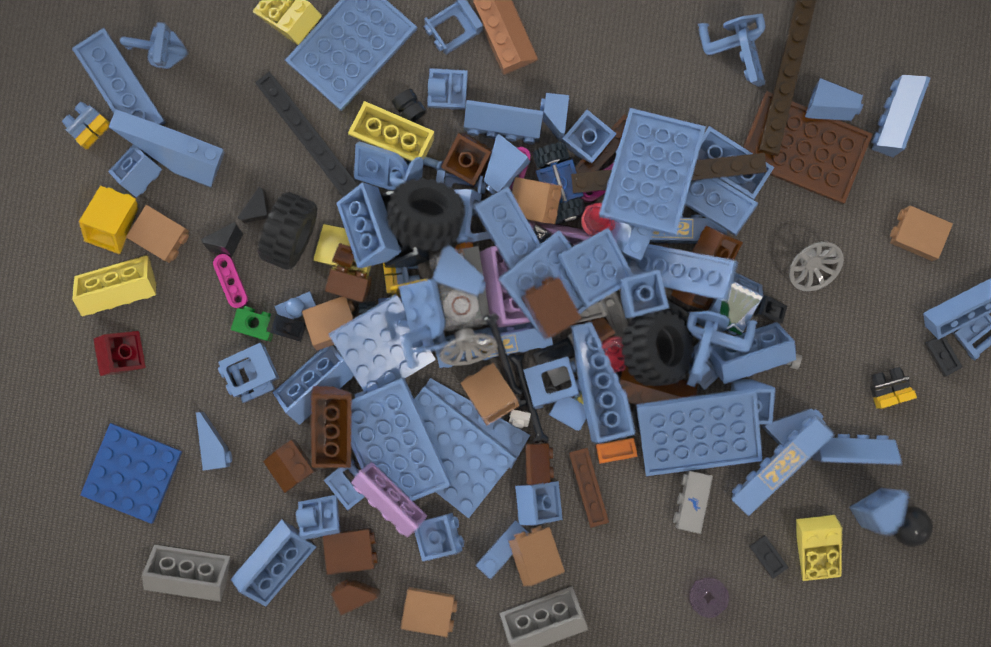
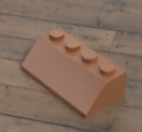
M473 0L474 10L483 24V30L503 75L538 60L512 0Z

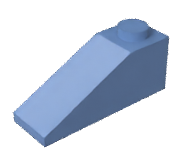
M197 412L196 418L203 470L230 467V463H232L231 451H228L227 445L205 412Z
M515 520L480 558L476 566L491 579L512 555L508 541L515 539V534L524 531L526 534L529 532Z

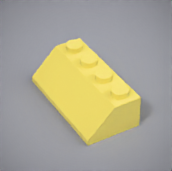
M365 101L348 132L350 136L373 146L395 152L410 162L416 157L424 159L434 141V131Z
M148 255L75 276L72 300L81 316L92 315L99 311L155 296L156 281Z

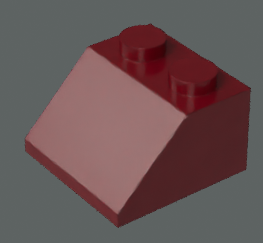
M139 331L104 334L93 339L100 376L121 374L146 368Z

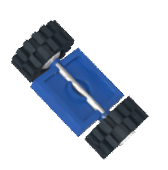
M565 142L553 143L535 150L532 154L536 167L540 168V170L536 171L539 182L562 186L555 224L581 218L586 208L583 199L578 198L584 197L583 193L573 194L571 174L576 173L573 160H568L570 157Z

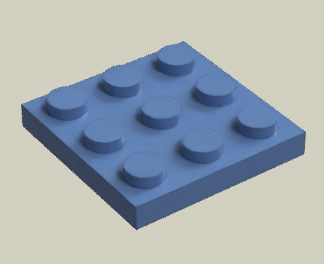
M609 228L558 255L585 308L621 288V279L633 276Z

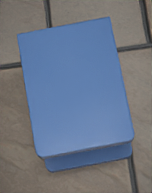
M571 397L556 401L548 414L578 431L586 420L584 405Z

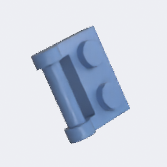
M987 314L953 332V335L973 360L979 358V354L991 346V336L976 348L972 345L991 330V316Z
M250 358L228 367L237 386L245 384L240 374V369H245L249 381L256 379L258 376ZM272 381L254 388V392L250 394L249 392L241 394L242 403L275 390Z
M352 458L351 468H338L324 479L347 511L365 497L355 490L354 485L344 474V471L347 469L354 477L360 472L354 465L355 462Z

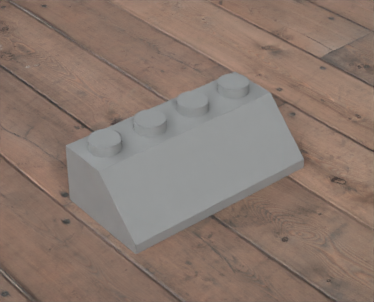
M154 545L142 574L143 588L148 591L221 602L227 582L230 556Z
M572 586L500 613L510 647H543L588 630Z

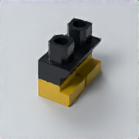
M901 367L889 370L892 379L886 381L883 372L871 375L873 386H870L876 409H882L917 398L915 391H912L909 376L904 375Z

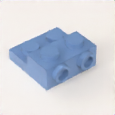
M453 513L424 520L414 531L422 561L463 551L464 540L461 535H458L459 521L457 517L453 516Z

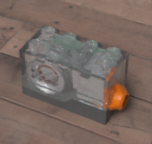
M471 242L459 243L454 250L483 275L479 246L474 247ZM442 252L433 253V259H429L432 273L436 271ZM436 284L444 314V331L446 333L489 326L483 320L485 315L490 316L485 289L483 294L479 293L478 297Z

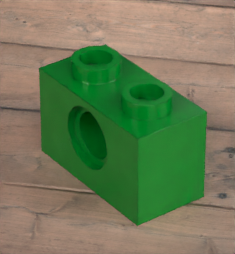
M246 306L243 309L237 308L231 330L271 342L273 333L266 332L271 314L262 311L260 315L254 313L255 309ZM254 318L259 320V325L256 328L251 327V321Z

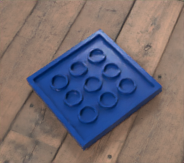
M110 423L80 496L152 524L155 521L183 451Z

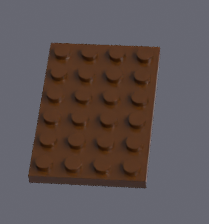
M768 91L764 94L743 146L752 154L763 153L759 152L773 95V93ZM792 101L779 155L774 156L765 153L766 162L774 167L770 175L842 205L845 204L873 134L840 120L807 118L805 115L808 107Z

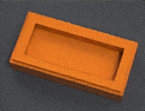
M634 438L596 444L599 464L638 457Z

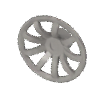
M830 242L815 243L803 249L795 257L789 270L792 284L802 291H815L827 286L837 277L843 266L844 257L841 249ZM821 246L830 247L827 252L821 254ZM834 251L837 252L838 256L836 258H827L831 256ZM798 260L802 264L801 266H796ZM838 262L835 270L824 265V263L835 264ZM822 269L831 274V276L824 281L819 270ZM794 271H802L801 275L795 279ZM813 273H815L819 284L811 286ZM807 275L806 285H800L799 282L804 280Z
M462 329L455 333L456 340L448 343L441 349L439 357L443 363L448 365L472 364L493 354L497 349V341L488 335H475L472 329ZM479 338H485L487 340L481 342L479 341ZM456 343L454 348H449L451 345ZM471 349L478 356L477 358L471 359ZM479 349L484 350V351H488V352L482 353ZM445 351L451 353L450 355H444ZM465 351L466 361H460ZM457 354V356H456V358H455L454 360H448V359H452V358Z

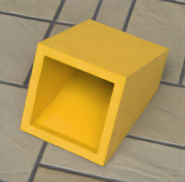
M100 186L79 220L84 241L120 254L138 210L136 198L129 194L119 193L113 188Z

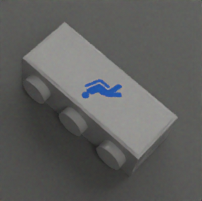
M687 471L686 474H683L681 485L684 486L683 492L679 493L677 504L680 507L679 511L675 512L673 520L676 528L701 534L713 476L693 471Z

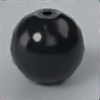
M905 507L902 524L897 526V531L893 535L898 542L908 547L920 546L926 543L932 535V520L926 511L918 507Z

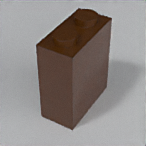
M552 276L542 280L541 286L536 288L534 285L525 290L526 294L521 297L543 338H550L582 319L560 277L553 278Z
M371 528L343 531L337 534L322 536L327 575L368 570L376 567L378 555L373 550L376 538L375 532H371Z

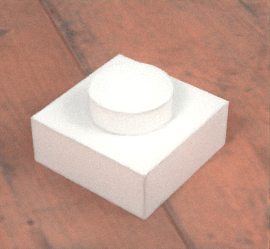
M512 410L509 423L518 428L528 427L531 413Z

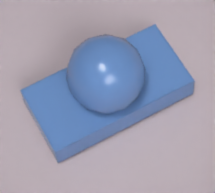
M307 292L276 305L275 309L278 315L294 320L303 316V310L314 307L316 304L311 292Z

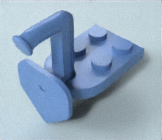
M763 14L742 16L725 22L723 24L724 28L729 31L736 30V34L714 42H710L708 34L709 24H698L703 49L707 55H713L741 45L740 58L746 65V70H744L746 80L758 87L765 85L754 42L765 30ZM756 22L757 28L749 30L747 26Z
M157 22V27H153L150 41L130 37L120 38V43L126 49L135 47L149 50L148 60L155 67L169 69L188 55V50L177 35L164 23Z
M359 141L355 145L354 179L388 190H394L405 181L408 182L410 179L419 180L422 178L423 165L435 168L436 171L443 170L441 168L443 161L429 157L424 159L416 157L411 162L408 160L405 162L395 152Z
M435 279L399 286L410 331L403 333L401 336V344L408 369L418 365L413 353L443 348L450 343V341L445 340L443 332L445 319ZM419 340L423 341L424 346L412 349L411 343Z
M711 311L690 312L687 320L688 330L700 341L687 385L695 387L697 381L701 382L707 368V359L712 350V346H709V343L740 352L749 351L757 321L749 320L745 322L747 329L744 339L721 333L726 330L730 322L728 317ZM696 322H697L699 325H701L702 327H704V329L695 326V325H696Z

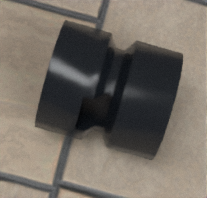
M413 89L403 91L392 101L396 110L402 112L401 117L412 122H416L427 112L423 104L417 102V95Z

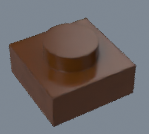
M339 243L332 262L351 269L355 259L351 247Z

